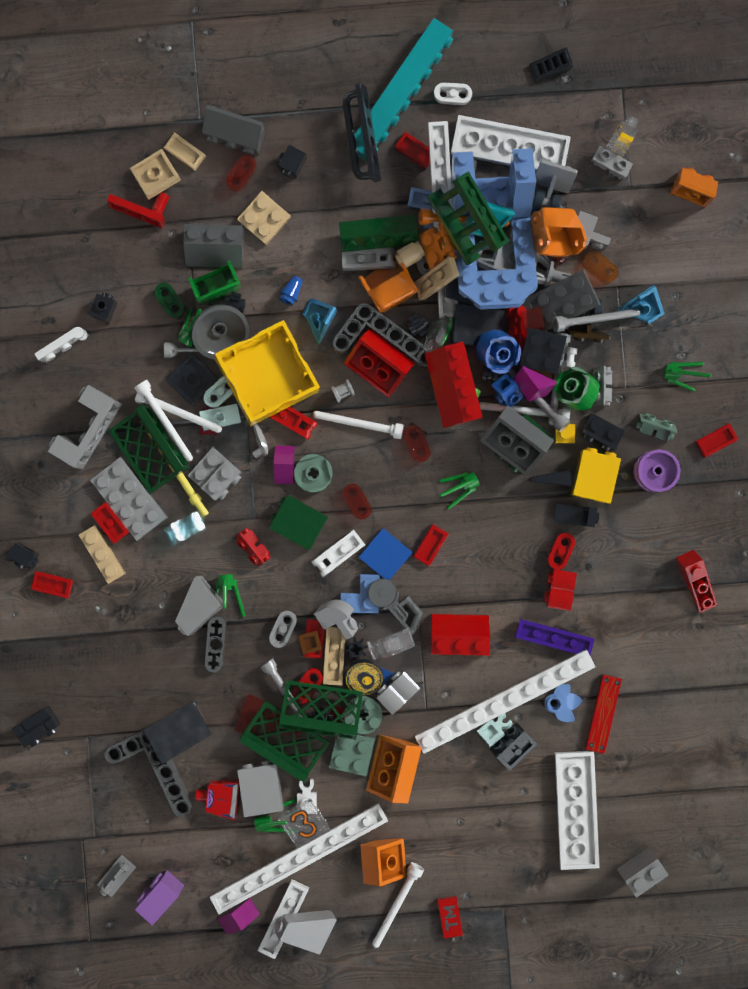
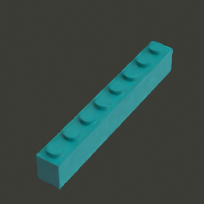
M433 18L371 110L377 152L379 144L381 142L384 143L390 134L388 131L391 126L395 127L399 122V115L402 110L405 112L411 103L409 100L412 95L416 96L420 91V84L423 79L427 80L429 78L433 64L437 65L443 56L441 53L444 48L448 49L453 42V30ZM360 126L355 133L358 156L367 162L362 127Z

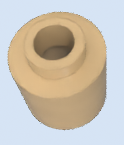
M417 241L396 251L398 255L395 258L399 262L400 267V263L403 262L407 268L421 260L425 253Z

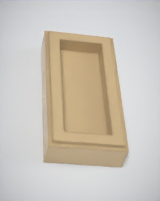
M175 132L163 147L164 150L193 171L197 170L206 157L204 153Z

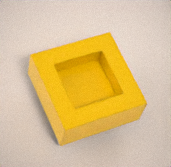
M569 424L561 432L555 428V443L574 444L575 424Z

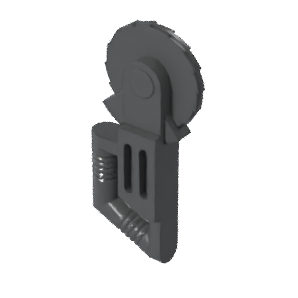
M384 578L374 581L368 590V597L371 603L375 606L383 607V610L388 609L412 636L422 618L423 612L408 595L398 602L399 591H396L391 581ZM405 604L415 614L409 627L405 623L408 613L402 607Z

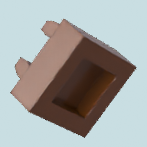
M317 630L298 635L303 655L322 650Z

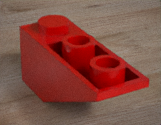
M694 549L676 557L682 576L699 613L717 606L703 559Z

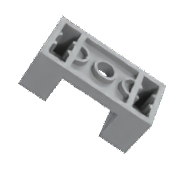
M90 385L82 388L79 393L80 399L78 402L98 414L91 418L89 422L90 428L87 433L84 432L78 441L80 444L67 437L57 435V437H53L48 446L50 447L49 453L72 467L84 469L122 403Z

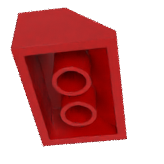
M369 328L358 340L344 364L389 398L407 376L415 362Z
M431 614V654L490 656L489 615Z

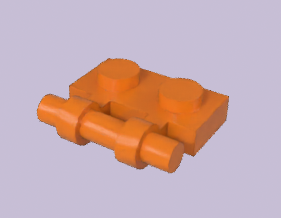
M441 222L438 224L440 231H438L437 227H432L418 235L430 270L447 259V256L454 257L455 260L457 259V249Z

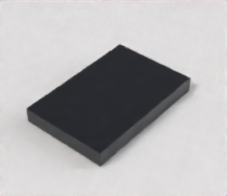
M454 304L450 343L464 342V345L477 347L480 336L484 332L501 330L506 333V311L479 309L474 306Z
M194 701L142 730L160 764H164L212 735Z

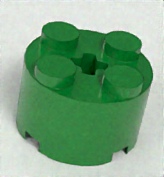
M570 367L569 370L562 371L555 380L557 383L554 387V392H556L557 399L573 410H589L598 397L600 384L582 368Z

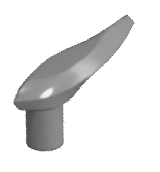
M255 424L253 428L259 448L252 453L255 458H258L263 454L268 455V445L261 429Z

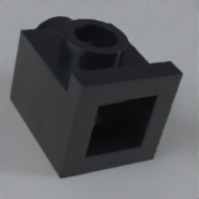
M105 292L102 295L96 294L88 315L109 324L117 306V302L113 300L114 296ZM101 303H105V307L103 309L99 308Z
M14 543L5 560L8 562L15 561L14 564L22 569H25V567L34 569L39 562V559H37L39 553L21 543Z

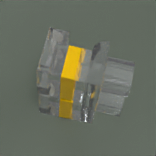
M629 115L625 122L621 121L605 149L623 157L638 132V129L635 127L639 120Z

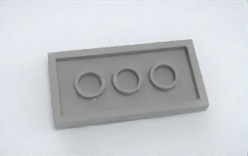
M122 457L118 458L90 480L136 541L140 540L168 518Z

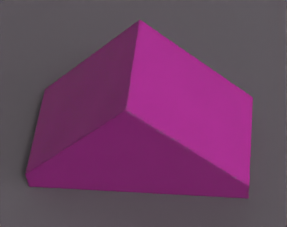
M524 366L513 378L528 401L547 396L557 383Z
M275 445L274 484H294L295 446Z
M248 898L217 917L228 935L242 931L260 913L251 898Z

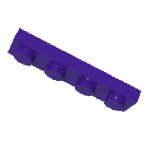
M520 618L515 638L575 654L587 649L589 655H591L595 640L591 637Z

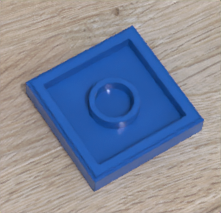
M383 528L359 558L384 579L390 580L413 552Z

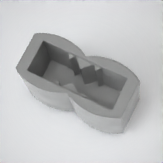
M404 670L401 673L397 671L390 678L392 682L388 686L382 685L377 691L378 695L376 698L392 715L420 689Z

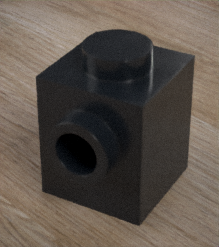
M288 145L285 153L282 152L277 161L281 174L288 178L294 177L297 179L307 156L303 151Z

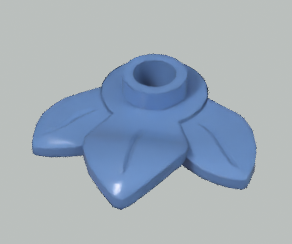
M570 684L557 686L554 693L548 695L544 701L546 710L550 713H555L556 717L563 722H573L575 718L572 710L583 702L579 696L570 693ZM556 700L557 704L556 706H551L550 702Z

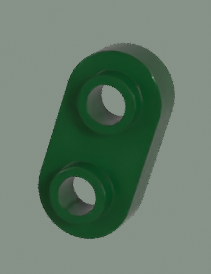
M168 283L158 284L154 293L165 312L171 318H181L185 313V305L173 287ZM167 290L168 295L163 297L162 292ZM178 306L179 311L173 312V307Z

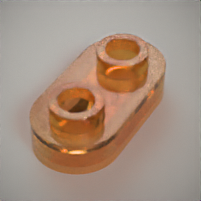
M591 251L585 256L584 266L601 281L612 283L617 279L619 275L617 266L600 252ZM591 258H597L598 262L593 263ZM610 269L612 275H607L606 270Z

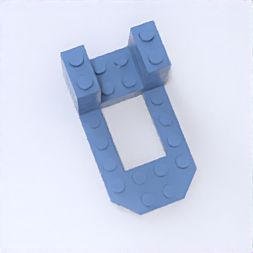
M512 149L509 177L475 179L473 152H455L452 158L451 188L455 187L452 183L453 180L469 171L486 202L513 209L515 213L510 219L515 269L477 271L476 260L467 266L457 250L456 265L459 272V294L464 298L470 299L479 309L520 307L538 286L530 219L536 186L533 149ZM459 194L452 198L454 211L465 205ZM467 212L462 216H470L471 214ZM469 234V238L475 245L474 234Z

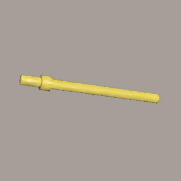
M168 465V466L170 467V469L172 470V472L174 473L175 471L173 470V468L171 467V465ZM181 473L176 476L190 497L189 501L191 504L195 505L202 517L208 515L209 512L201 502L202 498L198 493H195L184 474Z

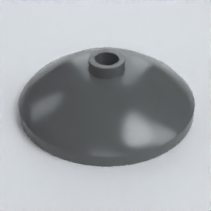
M215 305L202 311L195 319L191 332L192 340L196 349L202 355L215 359L216 353L238 342L248 340L249 325L245 316L238 309L228 305ZM217 325H221L219 329H215Z

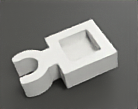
M313 778L310 779L309 786H304L302 781L299 782V787L303 792H297V811L305 810L307 813H317V792H311L314 786Z

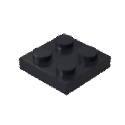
M528 327L519 366L558 374L567 336Z

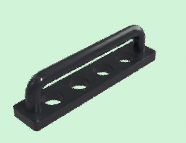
M357 83L355 84L356 90L348 92L342 101L352 170L357 179H370L376 183L381 181L368 91L365 85ZM353 98H357L367 159L368 172L364 173L360 171L350 101Z

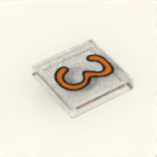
M311 798L277 816L278 821H287V824L282 825V827L297 848L330 831V826Z

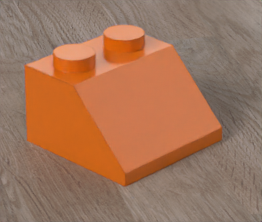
M682 168L677 174L670 194L706 207L716 197L718 181H715L710 175L698 174L692 168Z
M403 838L374 840L360 845L363 884L380 887L407 877Z

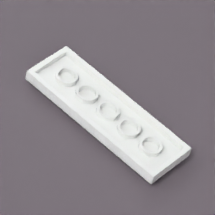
M458 115L451 154L453 155L455 152H473L474 159L510 166L512 149L532 148L535 171H537L541 159L550 160L565 166L571 137Z
M594 751L555 752L560 869L599 868Z

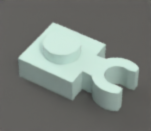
M505 713L498 716L497 722L490 720L477 730L489 747L505 735L502 731L503 729H509L513 725L511 720L507 723L502 722L506 718Z

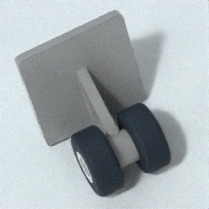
M541 159L535 174L536 184L547 187L548 192L545 197V191L536 190L531 212L540 211L544 207L560 208L562 196L554 194L552 199H550L552 191L554 189L569 194L578 170L556 164L550 160Z

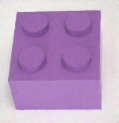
M168 870L164 874L159 873L149 886L151 889L147 887L136 901L138 905L135 911L152 926L178 898L184 887Z

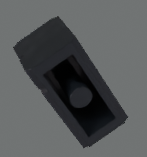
M48 705L13 727L12 730L24 748L28 745L32 748L41 742L40 737L45 734L49 737L57 732L56 727L61 724Z

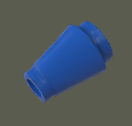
M292 276L279 293L281 295L279 299L283 303L293 306L297 302L303 280L297 276Z

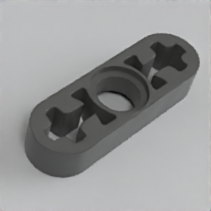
M215 616L208 622L205 667L212 673L222 668L224 659L226 621L220 616ZM216 620H219V623L222 624V627L218 629V634L222 633V637L218 635L211 636V633H215V627L212 626V623H215ZM212 639H218L221 642L219 649L214 650L211 648L210 642ZM209 652H220V656L216 655V662H219V665L215 669L209 664L213 660V655H209Z

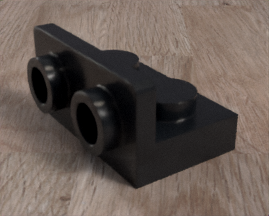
M593 413L589 415L580 432L584 436V440L592 444L595 441L606 452L616 451L625 433L623 429Z
M515 723L501 739L490 747V750L510 771L538 744L518 723Z

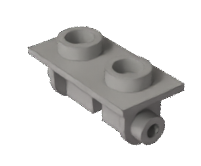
M599 146L591 160L594 165L604 170L609 169V173L617 176L618 179H625L633 163L602 146Z
M601 366L593 368L592 376L600 384L598 397L593 406H610V402H612V388H606V385H612L613 371H611V367Z
M121 855L97 884L101 888L100 893L103 896L108 894L112 897L136 866Z

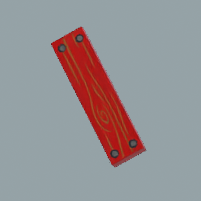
M602 674L585 747L586 750L605 754L622 682L621 678Z

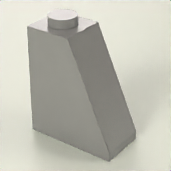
M196 576L193 579L175 620L178 624V630L183 635H193L223 608L222 599L202 576Z
M329 910L284 914L276 924L275 933L281 942L320 955L337 919Z

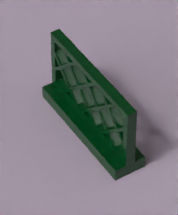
M149 405L139 406L135 412L108 430L149 494L154 493L190 468ZM137 415L141 420L140 428L132 427L133 418ZM121 427L127 428L126 438H119L115 431ZM131 429L140 431L138 442L129 440ZM144 432L150 433L152 436L151 444L142 443ZM129 443L138 444L136 455L129 453ZM141 445L150 447L149 458L140 456ZM154 448L161 450V460L152 459ZM139 459L148 460L146 471L140 470L138 467ZM152 461L161 463L159 474L150 472ZM164 464L171 465L175 472L170 476L163 475ZM149 475L158 476L157 485L153 488L148 482Z
M287 680L279 728L356 740L363 692ZM290 686L298 687L302 693L293 699L289 693ZM312 689L317 690L321 695L313 702L306 694ZM331 692L336 693L340 698L333 704L326 698ZM304 695L310 704L301 710L295 701ZM350 695L358 696L357 704L350 707L345 699ZM323 698L329 707L320 712L315 703ZM342 701L348 710L339 715L334 706ZM293 703L299 712L293 716L286 715V708ZM311 706L318 713L313 719L307 718L304 714V711ZM330 709L337 716L332 722L327 721L323 716ZM351 712L355 717L354 725L346 724L342 717Z
M265 700L247 728L240 735L239 742L304 783L330 741L319 734L307 732V738L295 740L294 730H279L278 720H280L282 710ZM266 707L273 711L274 718L263 720L262 712ZM275 721L277 731L266 733L264 723ZM262 724L263 734L256 735L250 730L253 725ZM291 731L293 741L282 743L281 733ZM278 734L280 744L271 745L268 743L267 736ZM319 740L323 745L320 749L311 750L310 741ZM308 742L309 751L298 753L297 744ZM294 745L296 754H285L283 747ZM310 755L311 763L308 767L300 763L299 757Z

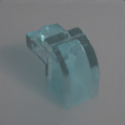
M196 511L184 519L169 525L164 531L171 545L174 546L199 534L206 528L203 518Z

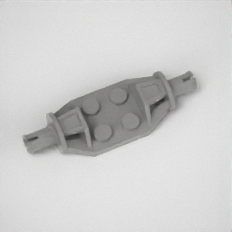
M508 238L509 242L494 251L493 255L483 254L482 250L478 252L481 257L476 260L477 266L486 270L515 269L512 239ZM534 247L535 265H537L538 261L548 268L547 271L536 267L538 284H544L543 287H547L550 281L559 282L571 275L570 273L554 270V262L550 261L547 256L536 253Z

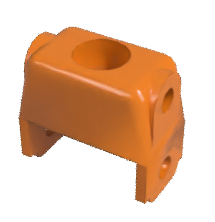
M544 207L540 211L533 212L531 225L536 253L545 256L563 257L579 254L586 247L587 237L585 230L574 209Z
M396 260V269L394 270L376 269L365 279L362 275L359 276L361 285L380 313L387 312L418 292L403 262L400 263V267L399 262Z

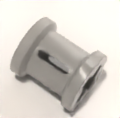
M348 379L346 383L337 387H331L338 403L349 395H355Z

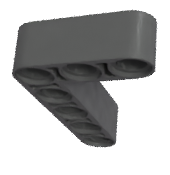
M363 303L356 308L333 340L335 351L339 354H344L350 350L366 327L371 328L422 368H428L427 364L421 361V356L431 350L368 304ZM362 309H367L370 312L367 318H362L359 315ZM381 320L385 323V327L377 329L374 326L375 322ZM355 324L359 329L356 333H350L348 327ZM398 332L401 337L399 340L393 341L390 338V334ZM339 340H345L347 346L340 349L336 346V343ZM408 343H413L416 346V350L408 352L405 346Z
M142 730L112 744L105 751L104 756L107 762L115 764L144 750L174 814L178 817L188 815L193 803L173 760L170 759L164 764H160L154 756V751ZM134 741L137 748L131 749L128 746V742ZM111 749L118 750V758L111 755ZM162 768H169L171 775L165 776L162 773ZM176 785L179 788V792L173 793L170 790V786ZM178 803H185L187 810H181L178 807Z

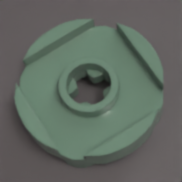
M309 454L302 457L294 470L296 483L303 490L313 493L324 490L330 484L333 476L330 463L324 457L317 454ZM311 468L319 471L315 479L312 476H308Z
M363 695L361 710L364 709V712H368L369 715L366 716L365 720L359 717L357 733L369 734L380 726L382 709L376 700L370 696ZM358 696L349 701L350 707L357 704ZM351 712L345 715V723L354 725L355 717Z

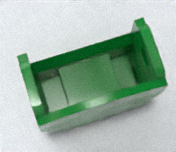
M230 260L227 261L228 265L196 279L188 278L199 304H211L231 295L232 292L236 293L240 290L241 284Z

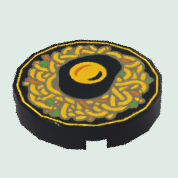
M359 659L352 662L346 670V685L349 690L362 691L363 695L373 694L382 686L383 671L379 664H375L369 659Z

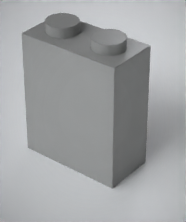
M268 760L261 762V766L254 767L253 763L242 765V769L237 770L244 817L284 810L277 765Z
M648 847L617 868L636 898L668 876L662 864Z

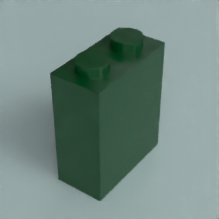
M287 495L286 498L283 496L278 504V507H280L278 513H273L268 522L271 524L269 529L310 551L329 517L290 495Z

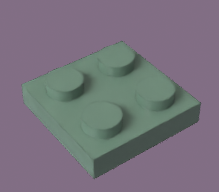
M357 734L356 740L338 737V739H335L329 768L367 776L375 738Z

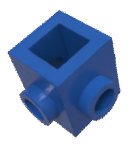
M507 374L491 385L496 394L494 398L499 405L504 404L505 406L512 407L524 398L517 383Z

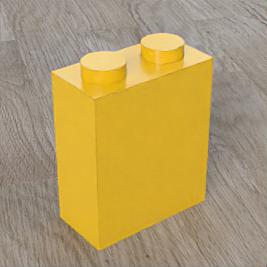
M587 447L586 450L580 451L570 495L611 504L621 458H617L615 453L605 452L604 455L597 453V449Z

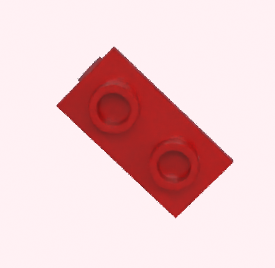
M246 528L235 537L238 546L248 553V558L254 565L260 567L271 558L269 556L270 552L262 543L257 547L254 545L259 539L252 530Z

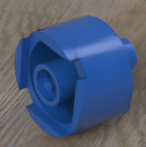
M491 330L481 334L476 347L477 359L495 373L503 374L509 372L510 368L518 364L521 357V348L517 341L504 331Z

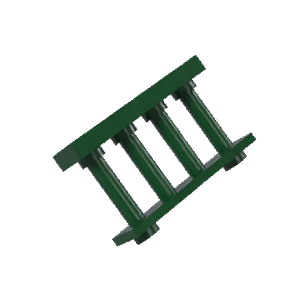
M469 171L453 180L452 183L455 187L443 193L440 188L427 196L428 201L467 266L481 257L478 253L481 250L490 247L492 252L509 242ZM459 194L465 205L454 211L448 200ZM470 212L475 222L464 228L458 218ZM480 229L485 240L474 245L468 235Z

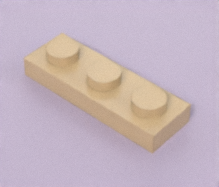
M448 257L414 282L418 289L419 300H426L459 276L454 257Z
M97 525L79 534V537L108 584L126 574Z
M335 626L326 629L323 684L342 685L345 637L340 629Z

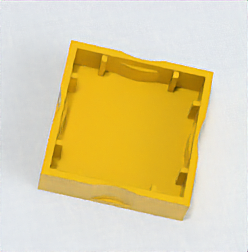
M284 320L260 331L248 340L238 342L215 354V361L250 427L319 392L320 386L308 364L301 357L297 344Z

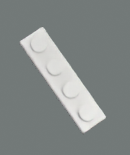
M293 879L291 880L258 948L259 952L273 959L276 958L283 944L275 933L276 924L284 914L298 913L309 887Z

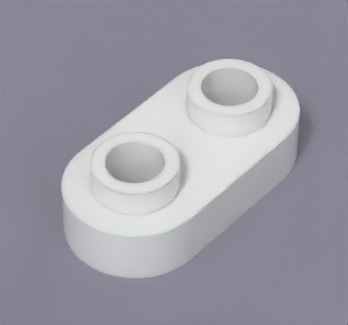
M440 83L434 89V98L440 104L465 105L470 102L472 97V90L466 84ZM445 92L447 96L441 97L440 93ZM464 93L466 97L460 98L459 94Z

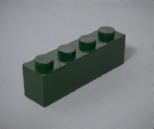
M415 214L339 222L342 252L406 246L418 241Z

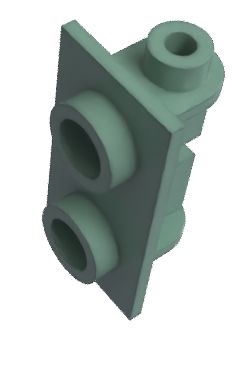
M651 414L639 415L641 422H637L635 428L638 429V432L651 436L653 431L657 430L655 437L667 442L673 440L675 435L673 433L677 434V428L673 422L657 420Z

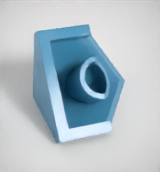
M655 285L617 309L618 311L639 309L640 315L635 318L648 324L665 314Z
M311 298L302 315L305 316L319 345L333 321L337 309L332 305Z

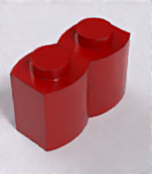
M552 569V573H548L547 584H550L549 592L545 591L544 603H547L546 607L571 611L577 573Z

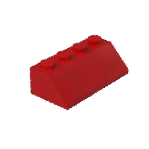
M464 342L447 345L425 353L443 429L482 419L483 416Z

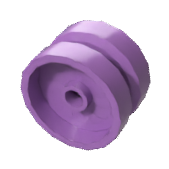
M661 449L645 452L638 457L633 467L634 480L639 487L649 492L669 490L675 486L681 472L680 464L676 457L670 452Z

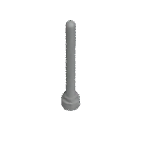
M632 309L570 319L556 316L552 319V326L555 332H562L569 326L637 317L640 315V310Z
M510 368V371L506 374L513 380L517 373ZM542 398L533 400L553 420L554 427L559 432L569 425L570 420L566 416L558 415Z
M271 659L260 668L264 674L267 673L268 676H271L284 696L286 685L276 671L278 670L274 659ZM292 703L290 706L296 714L299 711Z

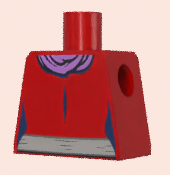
M239 779L210 781L207 790H196L195 801L206 802L205 812L236 820L240 795Z

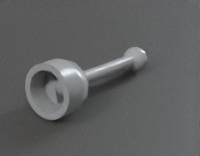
M164 342V358L174 357L177 352H199L196 348H177L174 343Z

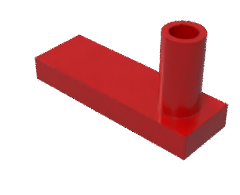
M163 192L159 193L151 210L112 194H109L107 203L111 209L162 229L165 224L162 214L170 197Z

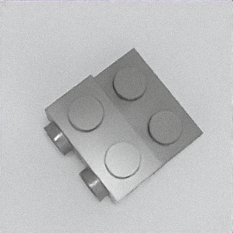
M212 447L188 474V477L198 484L210 497L218 501V499L223 500L229 493L227 489L231 485L235 486L242 477L239 475L242 472Z

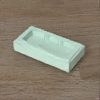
M237 404L199 412L201 418L218 424L221 427L241 423Z

